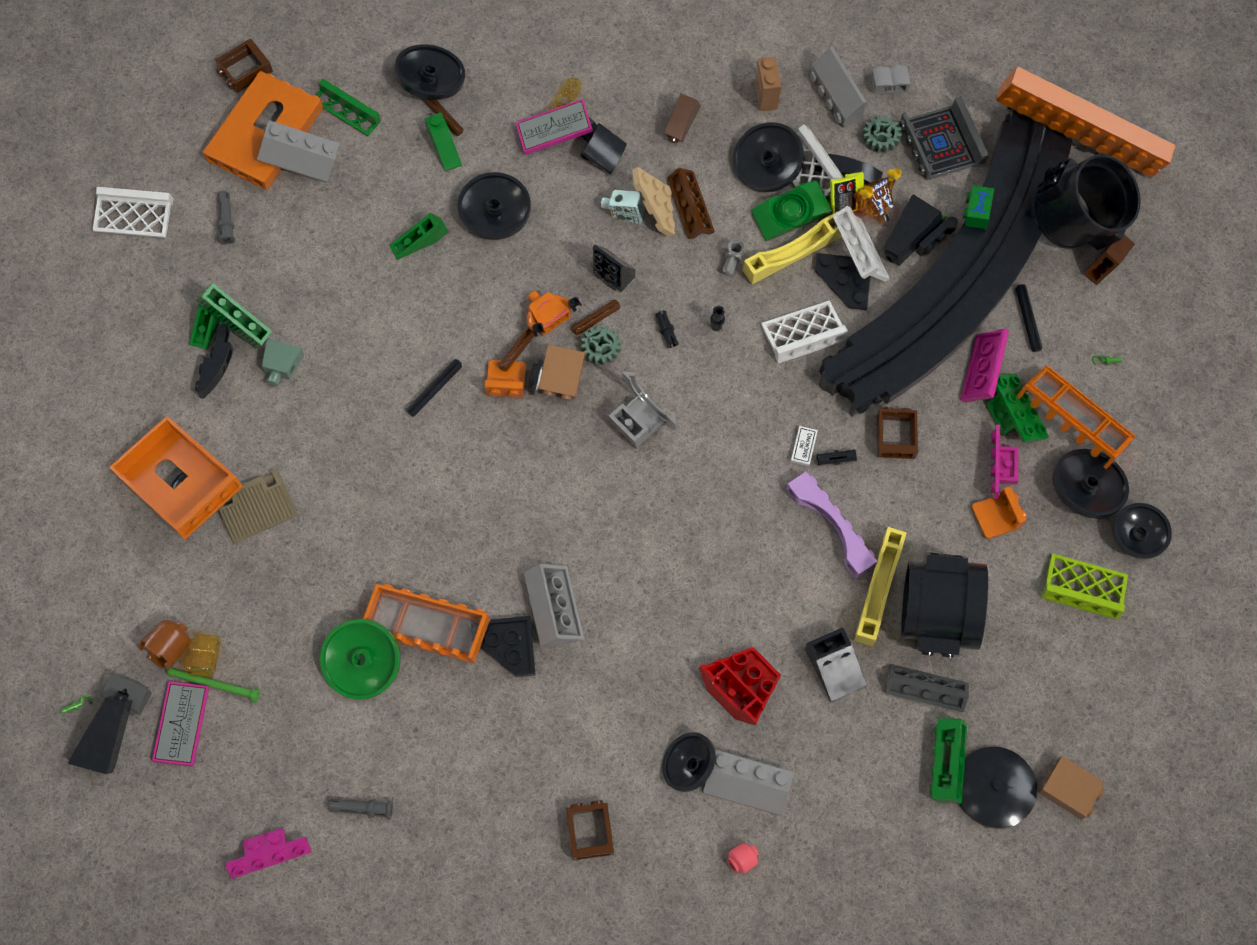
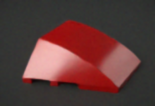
M754 647L737 652L724 659L720 658L713 663L699 666L707 691L735 720L751 725L757 724L781 677V674Z

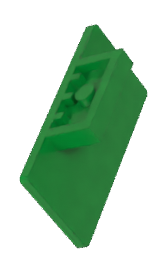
M1017 374L999 375L996 385L998 394L988 401L986 406L996 425H1000L1001 435H1008L1016 429L1023 443L1048 439L1049 435L1038 416V412L1035 408L1031 407L1029 395L1025 393L1020 399L1017 397L1023 388Z

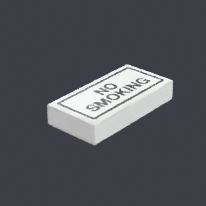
M799 426L791 462L805 466L810 465L818 430Z

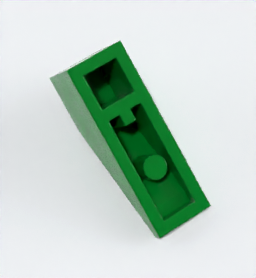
M442 113L425 118L427 132L445 171L462 166Z
M429 213L389 246L396 259L399 260L436 243L448 234L449 231L441 217Z
M200 304L198 305L189 345L207 350L220 320Z

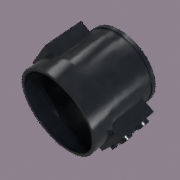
M1103 154L1091 156L1080 163L1070 158L1064 162L1061 161L1053 168H1048L1044 173L1043 181L1037 186V192L1034 196L1036 199L1035 216L1040 230L1050 242L1064 249H1074L1089 243L1098 251L1122 240L1126 229L1137 219L1141 205L1138 184L1131 171L1118 159ZM1079 194L1087 205L1089 215L1087 214L1081 203Z
M925 552L924 562L908 561L903 592L901 637L905 639L914 638L916 640V648L922 655L933 656L934 653H940L942 657L954 658V655H959L960 648L979 650L983 640L987 613V564L970 563L968 558L962 555Z

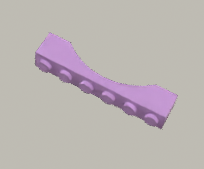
M804 472L787 484V492L798 505L817 511L834 526L843 544L845 566L856 579L875 567L877 558L874 552L866 548L862 537L855 534L851 523L843 519L839 508L836 505H832L829 501V496L824 490H820L816 479L812 475L809 476L807 472Z

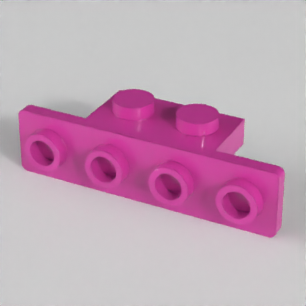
M996 425L995 431L991 433V442H995V448H991V459H995V464L991 465V476H994V482H991L990 493H994V500H998L999 484H1018V447L1000 446V425Z
M283 828L244 840L245 857L227 862L225 866L230 877L233 879L303 856L312 851L306 837L287 842L285 831Z

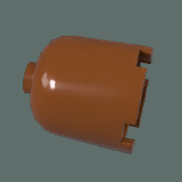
M163 620L137 646L140 651L145 649L149 653L147 658L161 669L165 666L166 671H168L190 644V637L186 632L188 628L180 621L176 623L172 620Z

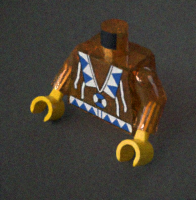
M893 168V170H888L887 176L889 177L874 180L853 194L858 204V210L866 218L877 217L880 224L890 220L886 211L894 206L892 188L895 180L901 176L902 171L900 169Z

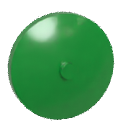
M353 619L335 627L326 637L320 653V666L327 683L340 695L357 700L369 699L386 691L395 681L401 664L400 648L393 634L382 624L370 619Z

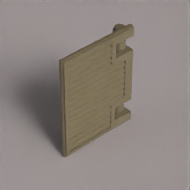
M278 469L265 477L260 476L242 484L243 487L229 499H232L233 503L227 506L223 505L218 509L233 544L299 516ZM276 481L277 484L267 487L268 483Z

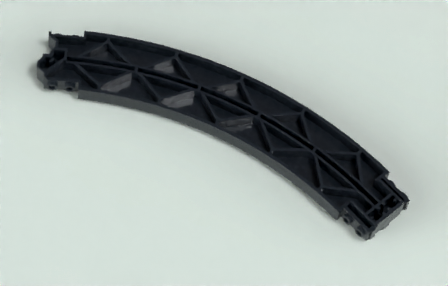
M1007 106L1009 114H1006L1005 120L998 130L994 153L982 186L994 188L987 229L965 226V220L957 235L940 258L901 299L868 325L849 336L845 344L846 347L840 349L837 355L833 357L830 355L823 359L819 370L821 374L819 386L823 391H827L832 396L839 393L841 396L848 398L852 403L849 412L851 417L857 413L859 415L864 413L870 405H877L883 400L887 404L922 381L953 355L994 311L1017 279L1042 234L1035 216L1036 199L1034 196L1037 192V186L1043 181L1044 173L1048 168H1053L1061 161L1064 162L1069 159L1072 138L1066 137L1064 134L1052 130L1048 126L1036 122L1032 118L1020 114Z

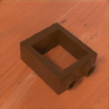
M251 38L215 59L217 73L220 77L224 76L230 89L234 88L237 93L249 87L260 71L266 74L273 72L271 63ZM251 54L259 67L235 81L227 71V68Z
M891 407L879 409L877 413V457L915 459L918 454L917 410H912L911 408H902L900 410ZM883 420L910 421V445L883 444Z
M597 800L592 801L591 805L583 806L582 803L571 804L570 808H566L573 860L614 855L608 803ZM603 811L607 845L577 849L573 815Z

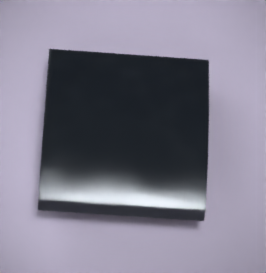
M598 123L594 128L591 138L586 142L582 154L611 174L618 164L627 143Z

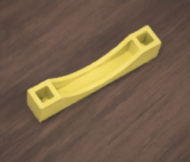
M834 214L822 219L812 229L794 241L774 250L759 252L744 260L743 272L751 284H755L842 238L833 218Z
M888 527L884 534L854 637L856 642L873 647L877 639L887 596L907 532Z

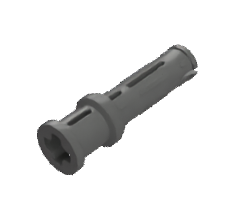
M220 191L218 193L220 216L218 223L220 236L218 237V242L222 245L233 244L235 237L233 236L234 223L231 221L230 193L227 192L226 195V191Z
M330 799L329 812L365 814L370 818L379 816L386 817L389 820L392 818L393 801L387 803L376 802L375 799L369 800V802Z

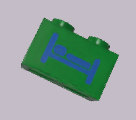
M972 185V190L967 192L966 203H969V206L964 208L963 218L966 219L965 226L987 229L994 188Z

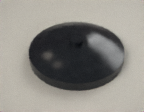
M420 44L408 47L399 53L395 60L394 75L399 85L410 94L423 99L441 100L452 97L461 90L465 79V68L460 59L452 52L439 46Z
M776 122L762 123L745 132L737 142L733 153L734 170L742 183L752 190L758 192L778 191L791 184L801 172L805 159L804 147L797 133L790 127Z
M490 172L476 176L463 187L458 198V212L461 222L472 234L483 239L500 240L516 234L524 227L530 216L531 201L526 187L518 179L505 173Z
M1092 449L1072 450L1058 461L1053 471V486L1058 497L1069 509L1081 516L1094 519L1113 516L1124 506L1129 496V483L1124 471L1115 461L1105 469L1104 466L1110 457L1101 452L1097 457H1093L1091 455Z
M985 747L976 750L965 759L962 804L960 806L973 821L988 828L1003 829L1020 823L1030 814L1037 798V782L1031 767L1020 755L1002 747Z

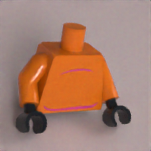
M533 291L528 296L532 303L528 306L527 326L534 333L535 337L538 336L537 333L539 332L542 336H545L571 317L570 309L575 312L577 311L576 306H582L578 297L568 299L559 295H553L550 292L540 296L537 291Z

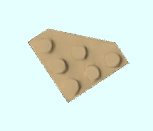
M639 167L633 169L634 187L637 192L641 191L645 199L643 204L649 215L653 214L657 221L655 226L658 231L666 236L675 235L670 187Z

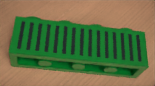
M214 283L207 286L196 300V302L255 349L262 346L272 333L271 329Z

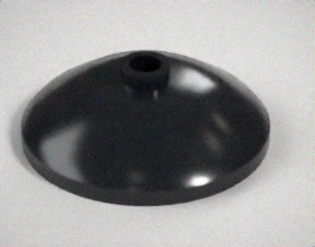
M1130 504L1117 514L1113 522V535L1116 543L1125 553L1139 559L1157 557L1167 549L1171 542L1172 529L1168 518L1161 510L1150 504ZM1136 532L1141 533L1142 537H1137Z
M697 732L683 734L674 740L667 749L662 764L663 777L666 783L679 792H690L702 786L711 775L715 765L716 754L713 743L708 737Z

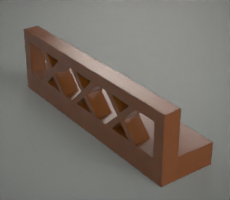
M683 168L676 169L667 179L688 239H694L701 233L713 234L715 231L694 171Z

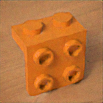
M490 360L487 380H485L486 396L524 398L526 363L515 361L508 371L504 372L499 369L501 360Z
M1011 486L1002 490L998 500H994V497L974 503L972 506L974 515L986 539L1020 529L1026 522V513L1024 509L1020 508L1018 495L1015 491L1013 492Z

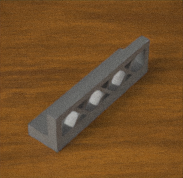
M891 664L885 693L964 712L969 697V683Z

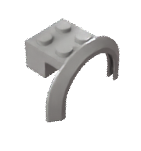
M623 371V378L636 397L627 406L622 403L609 415L611 424L637 449L663 424L675 430L677 428L676 416L673 411L671 416L663 412L647 396L637 382L636 375L633 372Z

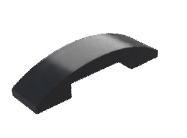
M828 154L843 176L863 172L864 185L873 187L880 183L883 172L877 168L850 157ZM815 165L814 171L822 173L823 168Z

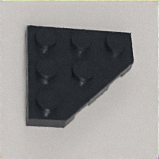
M817 253L815 272L827 283L829 288L839 296L848 308L867 310L870 276L865 279L861 277L852 257Z
M531 617L491 619L480 649L515 677L535 676ZM471 622L472 641H474L479 624Z

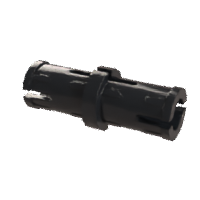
M722 306L714 307L713 314L710 317L711 327L714 331H720L725 322V310H723Z
M663 310V314H661V311L655 314V317L658 320L660 333L663 334L667 347L672 348V344L673 347L678 346L679 343L674 334V326L670 323L667 312Z
M834 450L831 453L817 454L818 466L834 463L835 465H840L842 462L857 461L856 450Z

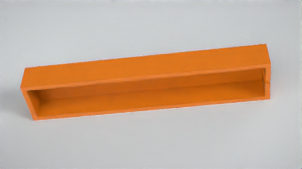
M1018 66L1001 83L996 97V101L1002 105L1008 106L1018 113L1024 114L1034 121L1040 122L1050 129L1056 130L1099 153L1112 156L1145 176H1155L1160 172V169L1162 170L1171 162L1176 145Z

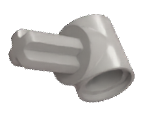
M734 239L728 244L725 255L727 260L723 268V273L727 276L733 275L737 263H740L743 258L745 246L741 240Z

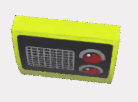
M863 172L846 174L845 178L830 180L831 215L839 212L846 206L851 207L853 212L864 208L860 206L862 196L859 195V191L861 189L864 190Z

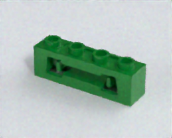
M938 718L934 729L936 744L933 746V755L935 756V761L931 768L933 784L930 786V795L933 800L939 803L962 804L967 723L962 719ZM948 741L951 744L949 775L952 776V780H950V778H947L949 760V746L947 745Z

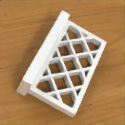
M805 124L798 128L800 131L797 132V135L803 140L804 153L812 152L813 157L812 162L804 161V164L811 165L810 173L801 174L800 172L793 181V184L798 186L800 177H809L808 182H812V178H819V185L822 189L824 179L844 178L812 131ZM815 165L823 168L821 176L813 175ZM830 188L822 189L825 197L830 195Z
M97 187L96 194L98 198L93 232L166 238L171 205H173L174 200L170 193ZM102 201L110 202L113 205L106 212L101 209ZM123 203L129 204L131 208L122 214L118 207ZM141 205H146L149 210L140 216L135 209ZM159 206L166 207L165 213L160 217L155 214L154 210ZM116 209L121 216L112 222L107 215ZM135 211L139 217L132 223H129L125 217ZM153 213L157 219L148 225L144 218ZM106 217L110 224L105 228H99V222ZM122 219L128 223V226L124 229H117L115 226ZM142 220L147 227L141 231H136L133 226ZM160 222L163 225L162 233L153 232L151 228Z
M849 206L834 214L833 218L861 277L865 279L868 276H872L884 282L890 280L862 219L855 216Z
M830 300L761 323L778 364L847 341L848 330L845 325H842ZM828 307L829 315L820 314V309ZM808 313L812 315L813 318L810 322L801 319L802 316ZM816 317L826 320L823 326L814 323ZM786 320L796 321L794 328L785 325ZM828 322L836 324L837 328L830 329L826 326ZM799 323L808 326L806 332L797 329ZM775 325L779 329L777 333L769 331L768 326ZM811 327L821 330L816 335L810 334L809 331ZM782 329L791 332L789 338L780 335ZM794 333L803 336V338L798 341L792 339ZM777 339L786 341V344L777 347L775 342Z

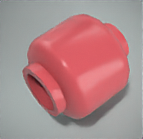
M740 843L729 851L727 862L735 873L745 874L757 866V856L759 853L755 846Z

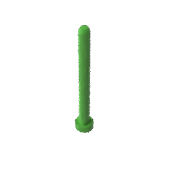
M170 668L167 671L169 676L250 698V701L254 703L258 702L261 690L257 688L249 690L174 668Z

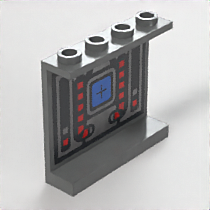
M962 96L956 97L952 106L908 118L906 112L902 113L899 127H901V131L905 132L906 144L911 146L912 157L919 164V173L924 175L926 180L986 162L988 152Z

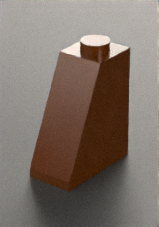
M680 93L664 133L668 136L667 140L674 143L684 141L701 107L697 99Z
M1124 234L1122 240L1107 246L1083 274L1095 285H1098L1123 261L1135 243Z

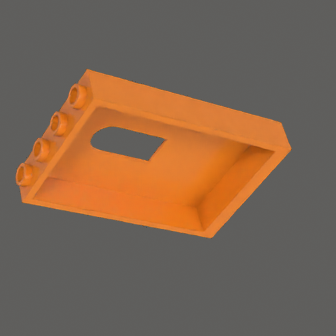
M260 71L203 151L205 160L268 190L282 168L257 161L264 130L254 126L255 122L267 105L276 101L283 105V111L276 120V123L308 132L323 110L321 99L316 95L306 93L299 87L291 86L284 80L276 79L270 73L266 74Z
M168 416L109 467L123 484L184 540L243 487L239 479ZM165 460L173 462L188 477L173 489L156 474V467L160 462Z

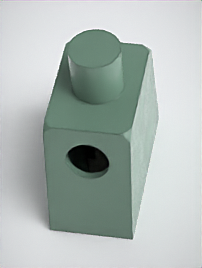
M267 339L262 368L266 374H269L268 384L278 386L280 378L290 380L304 356L301 347Z

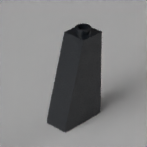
M913 194L884 246L886 259L900 266L918 248L919 243L942 223L941 211Z
M119 693L106 697L70 757L68 764L103 774L114 772L132 700L126 699V695Z

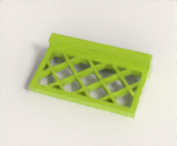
M1052 553L1042 598L1119 620L1125 609L1124 598L1128 574ZM1055 560L1063 562L1066 568L1058 571L1054 565ZM1079 566L1085 573L1077 576L1072 568ZM1069 571L1074 579L1067 582L1061 574ZM1095 571L1100 572L1104 579L1097 582L1091 573ZM1057 576L1062 585L1056 586L1051 584V579ZM1087 576L1092 585L1085 587L1080 579ZM1114 576L1122 578V584L1118 587L1111 581V578ZM1105 581L1112 589L1106 593L1100 586ZM1077 582L1082 590L1074 591L1069 585ZM1095 587L1101 595L1098 597L1092 596L1088 590ZM1115 593L1119 598V602L1111 601L1108 595Z

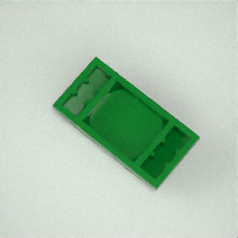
M816 180L798 185L783 195L769 198L751 209V212L765 240L768 241L832 213V209Z

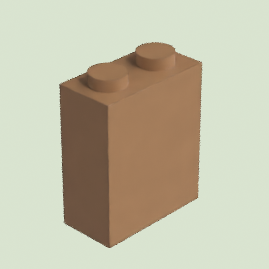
M776 57L758 58L755 87L760 111L778 109L781 82Z
M548 344L538 387L539 390H542V394L553 396L554 393L560 394V398L571 400L572 397L577 398L586 353Z
M1061 756L1056 761L1039 794L1082 820L1086 816L1090 817L1095 809L1093 804L1096 799L1099 800L1105 791L1102 789L1105 782L1064 756Z

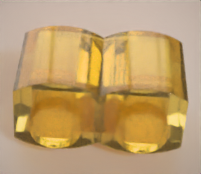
M195 633L194 638L190 639L189 650L191 652L184 661V668L187 669L188 675L213 678L221 646L219 635Z

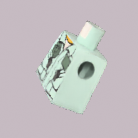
M614 190L611 198L603 197L601 201V208L610 209L612 218L641 224L645 212L641 192Z

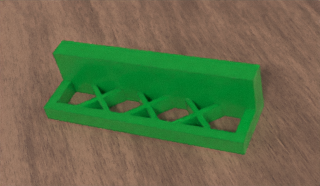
M323 78L318 83L320 91L316 96L320 98L322 94H325L329 97L330 102L322 103L323 109L367 137L380 124V115L375 110ZM341 104L344 111L336 112L333 110L332 105ZM355 113L358 119L350 121L347 119L346 114ZM368 121L372 126L366 131L361 128L360 122Z

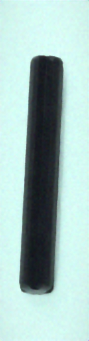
M1025 284L1017 285L1016 293L1030 346L1033 352H1039L1043 347L1027 287Z
M454 359L407 407V413L414 417L462 368V363Z

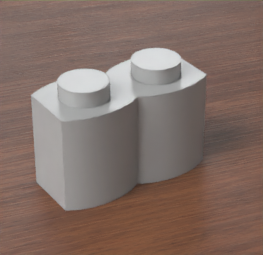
M895 65L891 68L878 66L872 70L871 81L874 94L907 92L911 84L907 66Z

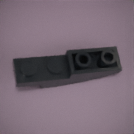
M219 324L218 330L214 333L215 345L210 351L211 358L204 357L203 364L201 363L199 366L200 378L199 381H196L195 391L203 399L217 386L227 370L234 349L231 343L228 342L230 331L225 324Z

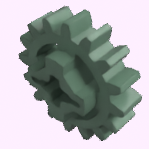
M877 115L876 120L871 117L870 121L865 123L862 132L864 134L863 140H867L866 146L872 145L871 150L877 148L879 153L881 149H884L885 153L888 151V148L894 150L895 145L898 146L902 136L900 133L901 127H897L898 122L893 123L892 117L889 120L886 119V115L881 119Z
M597 325V330L591 327L590 333H584L585 338L581 339V344H583L581 345V351L586 353V357L589 356L588 362L595 360V365H598L599 362L605 365L607 360L612 363V357L618 358V353L621 352V340H618L619 334H614L613 328L608 331L607 326L601 329Z

